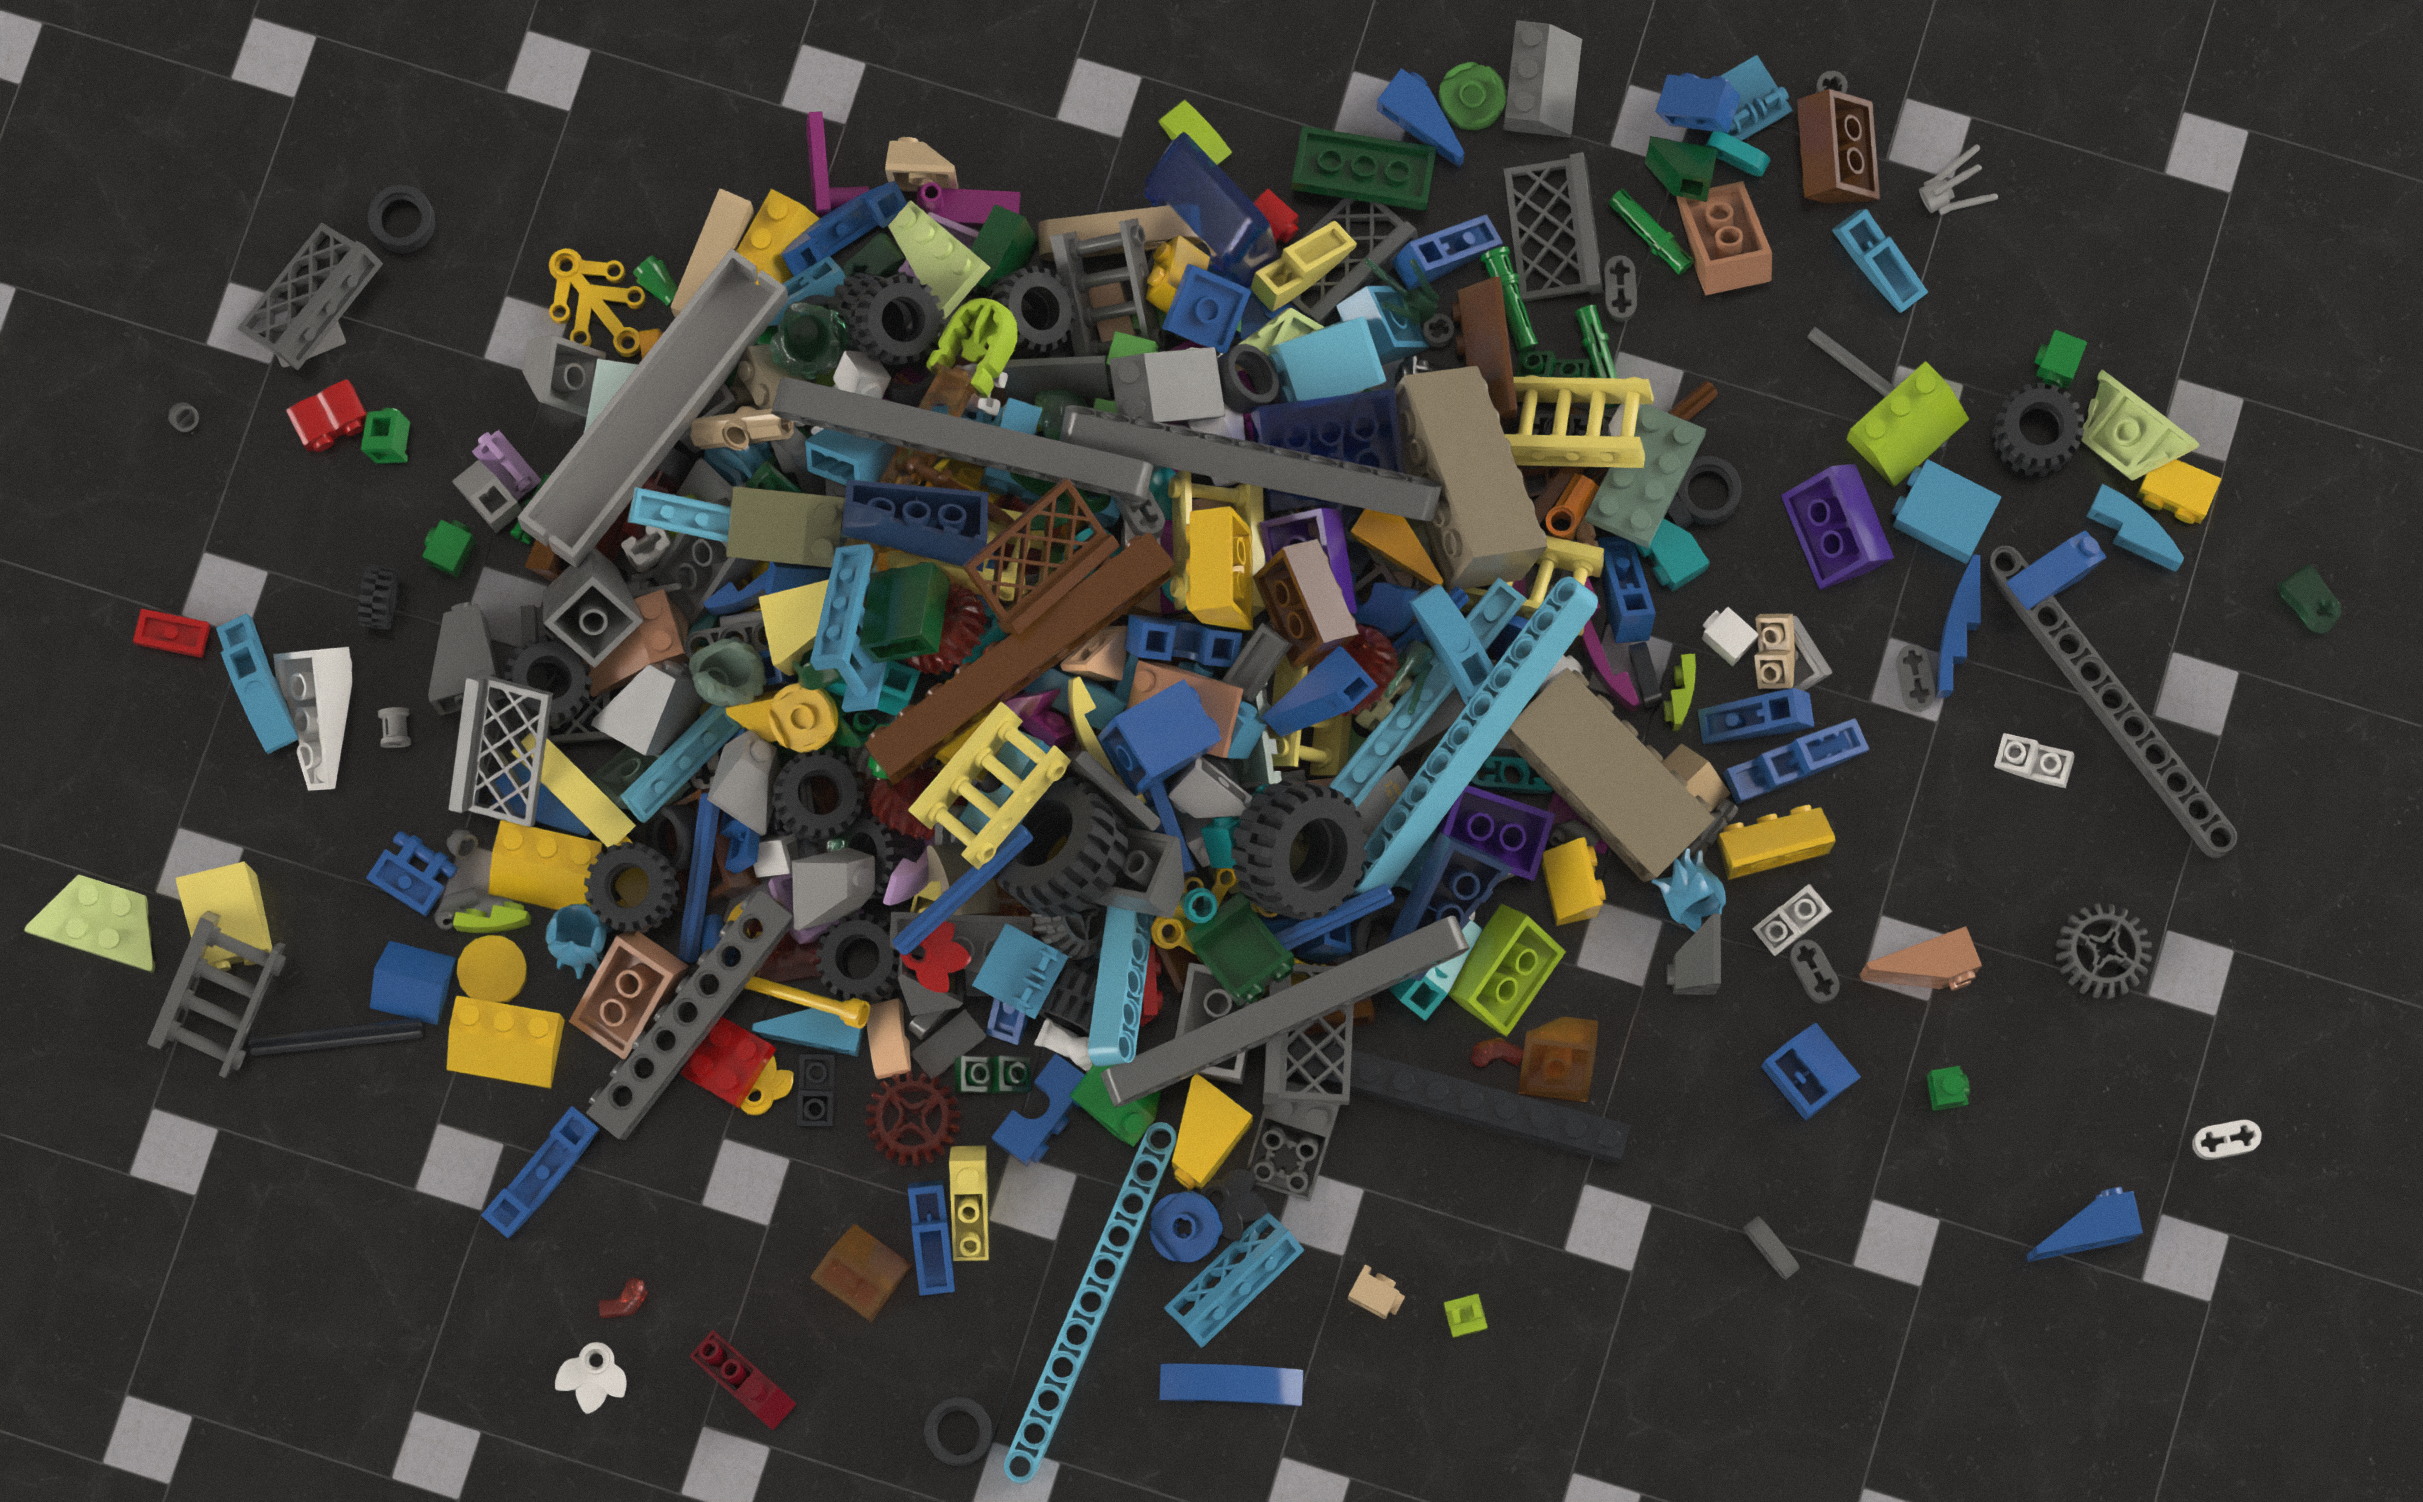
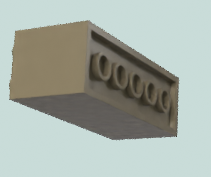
M1478 366L1404 375L1380 412L1403 473L1432 479L1442 485L1435 519L1432 521L1422 520L1448 591H1452L1457 586L1461 589L1493 585L1498 577L1504 582L1522 580L1548 547L1546 535L1543 529L1540 528L1535 515L1534 503L1528 497L1523 484L1522 473L1517 468L1511 453V444L1505 438L1500 425L1499 413L1493 407L1488 394L1487 382L1482 378Z
M1567 667L1557 673L1529 700L1502 738L1594 832L1601 836V839L1643 882L1655 879L1715 820L1710 814L1712 808L1701 796L1697 795L1694 797L1685 788L1688 784L1675 770L1669 772L1660 763L1663 760L1662 756L1652 746L1647 745L1645 747L1636 738L1638 732L1626 720L1620 722L1613 715L1612 711L1614 708L1610 702L1600 694L1596 697L1587 688L1589 682L1579 671L1574 669L1571 672Z

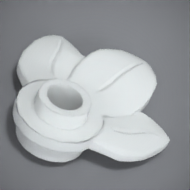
M599 1342L586 1345L581 1350L579 1357L565 1361L560 1367L555 1380L556 1390H576L578 1403L586 1414H590L601 1407L607 1394L617 1398L624 1397L627 1387L626 1375L621 1368L614 1364L612 1350ZM595 1354H600L603 1357V1363L599 1367L591 1365V1358Z

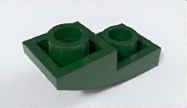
M1520 351L1515 377L1534 375L1556 378H1590L1592 365L1590 359H1556L1554 351Z
M959 1056L955 1058V1093L1018 1094L1031 1092L1030 1057L996 1056L990 1058Z

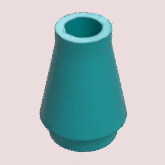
M1196 888L1187 891L1180 898V906L1184 910L1186 917L1192 922L1205 923L1216 914L1218 907L1217 899L1206 888ZM1197 899L1196 906L1192 908L1193 902Z

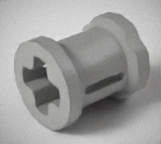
M392 707L378 711V717L382 719L383 726L381 747L401 748L411 745V737H408L407 717L410 715L408 708Z

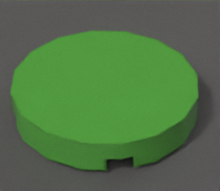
M1468 62L1457 65L1446 73L1440 85L1438 101L1444 116L1450 123L1461 129L1479 130L1489 127L1499 119L1505 108L1506 89L1503 79L1494 69L1489 66L1478 65V63Z

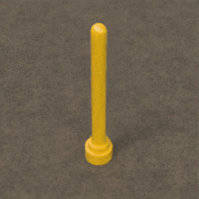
M755 976L744 987L838 1015L845 1025L862 1029L865 1026L870 1014L869 1003L860 999L852 998L851 1000L841 1002Z

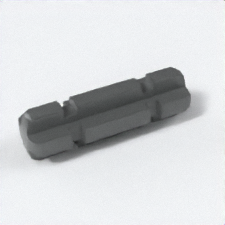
M1727 799L1721 801L1715 810L1716 813L1711 814L1715 820L1687 847L1690 849L1691 858L1695 859L1698 850H1702L1703 856L1706 854L1707 847L1713 845L1718 835L1723 832V828L1727 826L1726 822L1731 821L1736 815L1738 808L1735 804Z

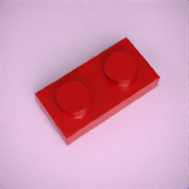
M141 609L133 642L135 645L203 658L211 624L206 621Z

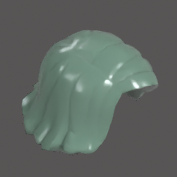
M739 637L721 639L702 648L692 656L689 662V670L696 692L704 700L714 705L735 706L741 703L743 705L750 704L754 701L755 696L762 694L763 686L767 683L764 674L766 670L761 661L763 657L754 649L751 643L742 642Z

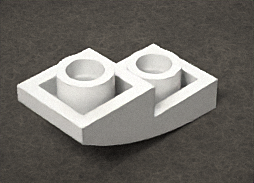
M2003 733L1994 766L2021 777L2066 789L2075 755L2070 751L2039 745L2037 740Z
M1808 884L1784 905L1778 907L1756 925L1753 930L1772 954L1776 956L1832 911L1813 887Z

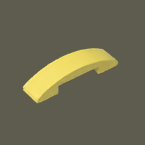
M1080 676L1073 677L1068 680V707L1077 741L1082 751L1086 750L1124 785L1119 775H1116L1084 715L1095 709L1096 706ZM1143 794L1137 796L1143 804L1147 802Z

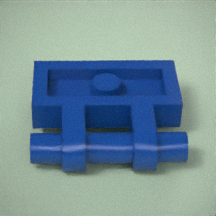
M399 831L393 839V842L402 848L398 856L385 849L366 879L426 917L445 890V887L435 881V878L438 874L442 873L452 879L459 867L448 861L449 857L440 851L435 853L424 846L423 840L417 836L412 835L410 837L404 832ZM414 856L428 864L424 872L408 864Z

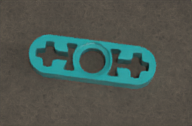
M1488 756L1479 769L1482 772H1491L1495 769L1494 775L1488 774L1479 780L1478 774H1475L1468 783V786L1486 791L1548 794L1553 791L1547 783L1545 784L1542 778L1534 777L1529 780L1530 775L1538 774L1522 758ZM1506 766H1513L1519 771L1520 780L1517 784H1512L1505 779L1504 769Z

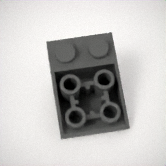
M1290 1076L1286 1079L1285 1091L1301 1092L1309 1083ZM1321 1086L1328 1094H1342L1340 1091ZM1315 1089L1310 1091V1093H1317ZM1277 1101V1105L1265 1104L1246 1167L1247 1171L1256 1174L1254 1184L1310 1202L1340 1104Z

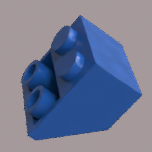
M1814 1023L1768 1057L1761 1066L1805 1121L1861 1078L1817 1023Z

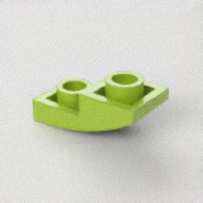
M1186 100L1180 102L1158 120L1177 148L1183 147L1202 174L1208 173L1232 153L1218 133Z
M1695 654L1681 655L1679 665L1673 667L1675 686H1681V689L1671 690L1668 697L1669 700L1663 701L1665 722L1671 721L1672 731L1680 730L1691 703L1696 672Z
M505 901L503 906L493 905L490 918L486 917V912L477 909L467 908L466 913L455 912L453 926L457 931L498 933L529 925L532 917L527 911H523V905Z

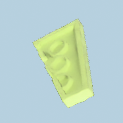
M911 200L888 225L915 275L920 280L921 285L927 284L932 288L930 291L931 296L937 295L941 302L936 305L938 310L944 309L945 316L942 318L946 320L990 267Z

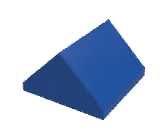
M389 941L374 968L370 1008L409 1019L419 1018L422 1022L438 1026L458 959Z

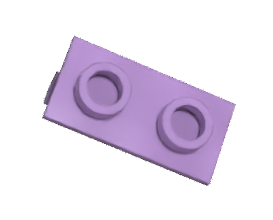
M499 430L493 435L487 432L478 439L480 445L472 451L473 454L499 479L516 501L520 500L540 483L541 479Z

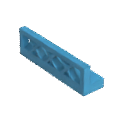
M1268 1212L1246 1229L1241 1240H1235L1164 1309L1202 1348L1305 1250L1291 1232ZM1269 1225L1275 1229L1266 1239L1258 1240L1259 1234ZM1247 1252L1244 1260L1238 1264H1233V1259L1239 1253ZM1221 1276L1220 1282L1214 1288L1207 1289L1208 1283L1214 1277ZM1195 1301L1194 1307L1186 1315L1182 1316L1178 1312L1188 1302Z

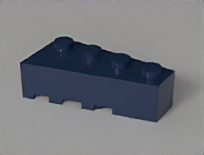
M858 480L846 481L842 535L958 566H963L987 545L988 492ZM984 561L976 567L977 571L983 572Z
M1440 832L1386 944L1450 916L1456 917L1461 930H1463L1470 921L1469 917L1481 902L1485 903L1493 893L1492 889L1502 877L1505 878L1512 867L1496 856ZM1429 970L1411 978L1421 981Z

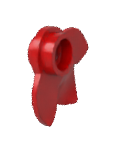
M944 921L918 945L922 946L925 950V956L922 959H914L912 951L905 956L900 953L903 963L908 968L916 971L919 983L926 989L938 993L949 991L948 973L961 970L971 962V956L966 949L958 943L951 941L955 931L953 923Z

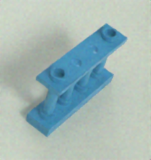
M869 544L836 547L810 660L815 670L836 668L847 683L842 705L844 712L877 709L887 662L876 663L859 646L871 580L869 573L874 551ZM864 595H865V597H866L865 607L862 605V604H863V600H864ZM858 624H859L860 629H859V634H858V636H857L856 631H857V626H858ZM851 653L854 655L852 665L850 664Z

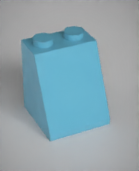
M1365 316L1341 321L1267 347L1270 353L1268 358L1274 364L1281 386L1279 388V396L1283 405L1288 407L1289 413L1301 411L1387 382Z

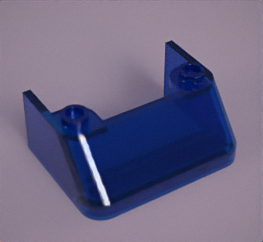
M1182 132L1172 140L1144 181L1146 185L1145 195L1154 207L1160 204L1162 206H1170L1209 247L1213 257L1209 260L1210 264L1220 276L1223 277L1227 274L1231 282L1249 288L1252 285L1255 272L1279 259L1270 223L1254 203L1188 134Z

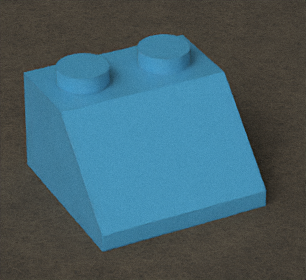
M1366 286L1336 305L1340 314V322L1365 316L1381 366L1419 353L1430 347L1402 286Z

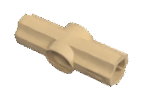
M743 406L733 414L696 418L691 423L692 431L690 437L694 446L700 447L701 450L728 446L733 450L741 451L750 443L789 439L794 433V421L773 415L771 413L772 408L756 410L750 406Z

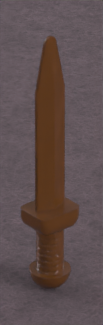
M914 455L907 460L906 469L908 473L912 475L914 472L920 475V477L932 483V487L971 491L951 478L954 472L950 469H943L942 472H939L921 461L922 457L919 455ZM988 501V519L1005 528L1015 521L1004 510Z

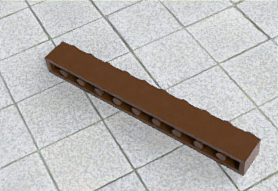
M1148 532L1144 536L1137 535L1125 544L1124 551L1114 558L1112 556L1107 557L1096 567V571L1086 579L1083 578L1020 634H1011L1001 642L998 640L994 641L983 650V656L975 662H966L954 672L955 677L944 685L938 683L929 689L925 694L926 698L916 706L911 704L902 709L897 715V720L889 726L883 725L875 729L869 735V741L865 743V746L892 784L895 785L987 717L1000 702H1007L1177 575L1175 563L1153 535Z

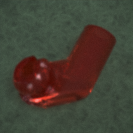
M1495 1037L1478 1042L1473 1047L1474 1052L1471 1055V1060L1476 1066L1486 1067L1490 1060L1500 1057L1518 1066L1525 1050L1502 1038Z
M631 1278L626 1282V1288L618 1299L599 1300L600 1317L629 1316L635 1313L646 1297L644 1282L639 1278Z

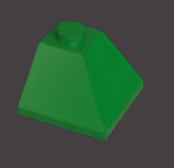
M1093 1064L1069 1094V1097L1116 1138L1134 1147L1156 1118L1161 1090L1127 1105L1115 1108L1100 1076L1103 1071L1115 1065L1097 1067Z

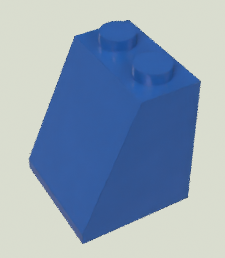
M1185 679L1115 716L1097 737L1099 744L1122 782L1136 797L1211 751L1222 739L1219 735L1220 731L1217 723L1213 718L1207 716L1201 706V700L1197 691L1193 687H1189Z

